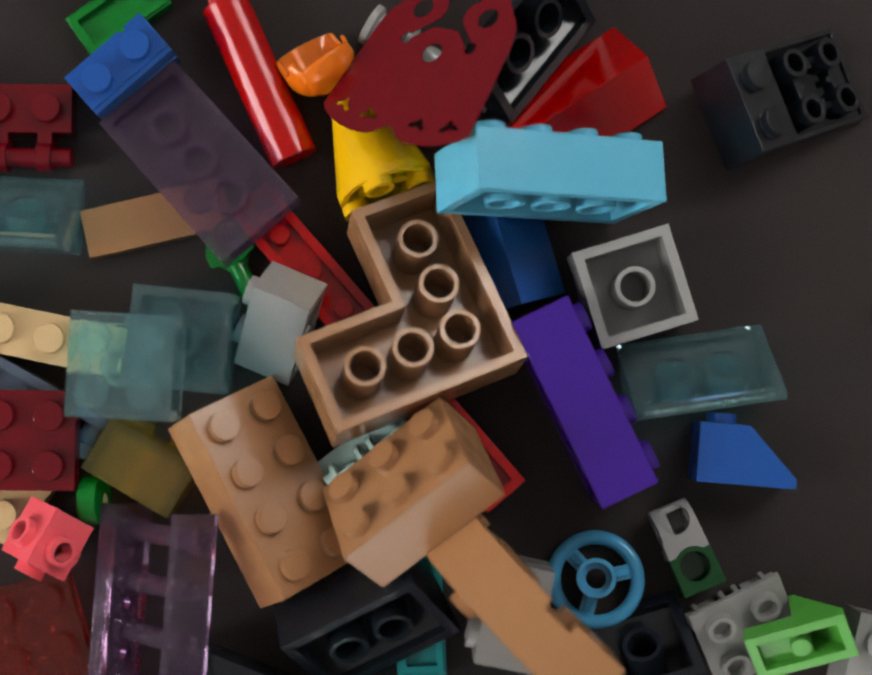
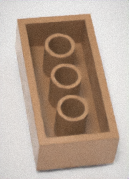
M273 375L187 415L168 429L260 609L288 599L349 563L343 558L322 490L327 485L323 479L325 475Z

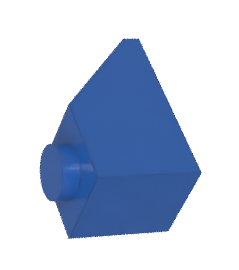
M707 412L706 421L692 420L688 479L699 482L796 490L797 479L751 425L736 424L737 414Z

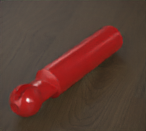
M207 0L208 5L204 9L203 15L273 170L291 166L308 158L317 151L316 146L288 84L276 66L277 60L250 0Z

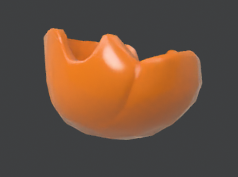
M326 33L294 48L276 62V66L288 86L296 93L308 97L325 96L331 93L355 57L354 51L345 35H340L341 43L333 33Z

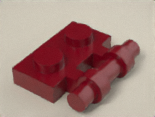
M0 84V172H10L12 167H36L37 172H54L56 167L74 166L75 156L73 148H57V136H76L77 92L70 84ZM14 136H37V144L35 148H13Z

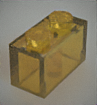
M130 412L127 417L124 415L111 416L81 468L166 519L176 515L195 481L173 438L170 442H167L153 433L156 425L134 412Z

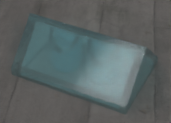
M0 176V252L81 256L83 225L79 211L84 210V180Z
M761 324L616 345L622 391L632 405L637 421L787 399L786 387Z

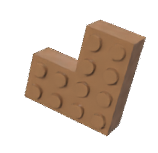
M435 181L351 211L346 234L379 306L297 337L293 357L332 447L410 417L423 410L439 396L447 402L514 375L528 357L462 216L458 214L437 213Z

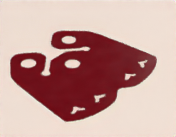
M404 0L399 3L378 24L324 101L326 112L339 125L357 132L368 133L390 126L395 136L401 142L411 145L441 146L459 142L469 137L513 45L517 26L511 0H483L468 9L462 22L471 43L476 44V49L471 54L465 53L466 47L459 32L456 30L433 27L412 37L408 42L401 41L404 34L408 32L413 33L441 19L449 8V0H431L433 1V8L430 13L423 17L415 16L414 10L424 0ZM489 10H496L499 13V17L495 24L487 28H482L478 25L479 18L483 13ZM433 44L441 45L442 52L436 60L432 62L423 61L422 55L426 48ZM349 98V109L345 111L343 104L339 105L337 102ZM370 108H373V112L376 114L375 118H371L369 115L360 117L361 114L367 112ZM423 119L422 126L424 129L422 131L417 126H408L410 123ZM451 121L458 127L457 131L448 129L444 132H439L440 129L446 127Z

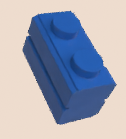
M140 13L123 26L124 31L122 33L117 31L64 77L92 111L108 125L181 62L169 45Z

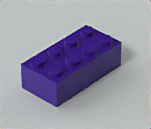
M567 295L513 321L512 324L528 355L524 364L591 502L604 509L658 483L653 471L660 467L658 459L646 439L641 441L640 438L636 437L631 426L632 423L637 421L636 414L624 393L621 395L616 394L608 379L615 375L614 369L603 348L594 350L586 334L587 331L593 328L582 304L577 302L572 305Z

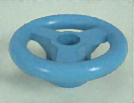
M603 530L582 531L564 540L550 558L549 564L555 571L551 593L553 605L558 610L565 604L589 629H606L616 626L631 616L638 607L645 588L644 568L636 551L621 537ZM587 545L606 546L616 551L626 564L613 567L602 558L587 560L578 549ZM566 560L577 571V586L583 593L579 610L568 601L562 589L561 573ZM599 570L604 574L605 583L601 588L595 589L588 585L586 576L589 571ZM630 579L629 591L617 608L604 614H594L598 599L609 595L615 588L616 582Z

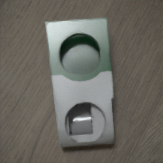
M680 498L647 512L651 527L663 550L661 551L672 575V581L679 597L688 598L727 581L702 527L686 498Z

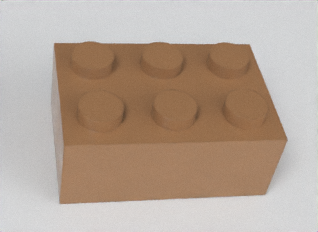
M440 396L423 410L415 413L408 422L384 441L377 443L370 452L347 470L338 474L332 482L322 489L344 560L383 588L505 495L476 429Z

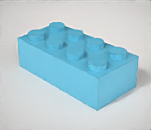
M483 120L475 123L469 137L459 142L448 144L434 154L437 213L616 224L666 202L663 141L642 140V134L636 132L619 133L612 137L598 136V131L592 128H580L562 133L552 132V126L546 124H532L516 129L505 128V122L500 120Z

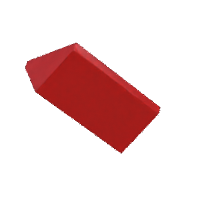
M613 27L566 57L512 124L505 122V127L521 129L527 125L546 124L552 126V132L567 133L574 129L592 128L598 131V136L612 137L619 133L631 132L665 110L667 106L648 56Z

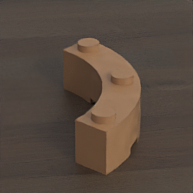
M482 513L426 555L455 590L450 596L455 606L471 620L478 616L534 675H622L625 672V669L612 650L565 604L557 611L549 604L552 598L538 584L540 582L538 576L502 538H498L493 532L489 531L487 527L490 525V522Z

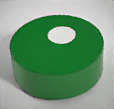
M85 476L79 482L77 488V515L80 521L89 526L105 525L110 515L111 489L109 481L105 476Z

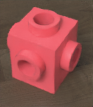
M32 496L21 516L11 525L8 538L1 550L18 559L14 566L16 570L40 582L46 573L64 582L70 570L79 561L82 549L94 528Z

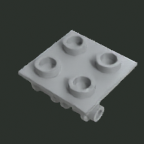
M759 571L755 577L740 583V589L735 584L729 586L731 594L725 596L720 590L716 592L717 601L711 597L697 605L693 603L690 605L691 610L684 613L690 630L695 633L712 675H753L756 673L744 643L742 629L791 616L788 596L778 572L773 573L771 571L763 574Z

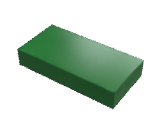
M91 0L65 18V20L91 55L117 31L122 33L124 31L123 26L138 13L151 24L175 6L171 0Z

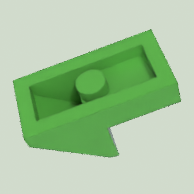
M796 595L788 596L791 616L742 629L744 643L757 675H786L859 655L843 608Z

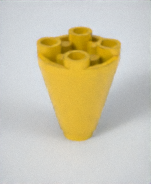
M349 98L337 102L339 105L343 104L345 111L349 109ZM373 108L360 115V117L369 115L371 118L376 117ZM332 119L337 198L346 221L349 222L351 211L435 181L430 163L416 145L401 142L395 136L390 126L373 132L363 133L341 126Z

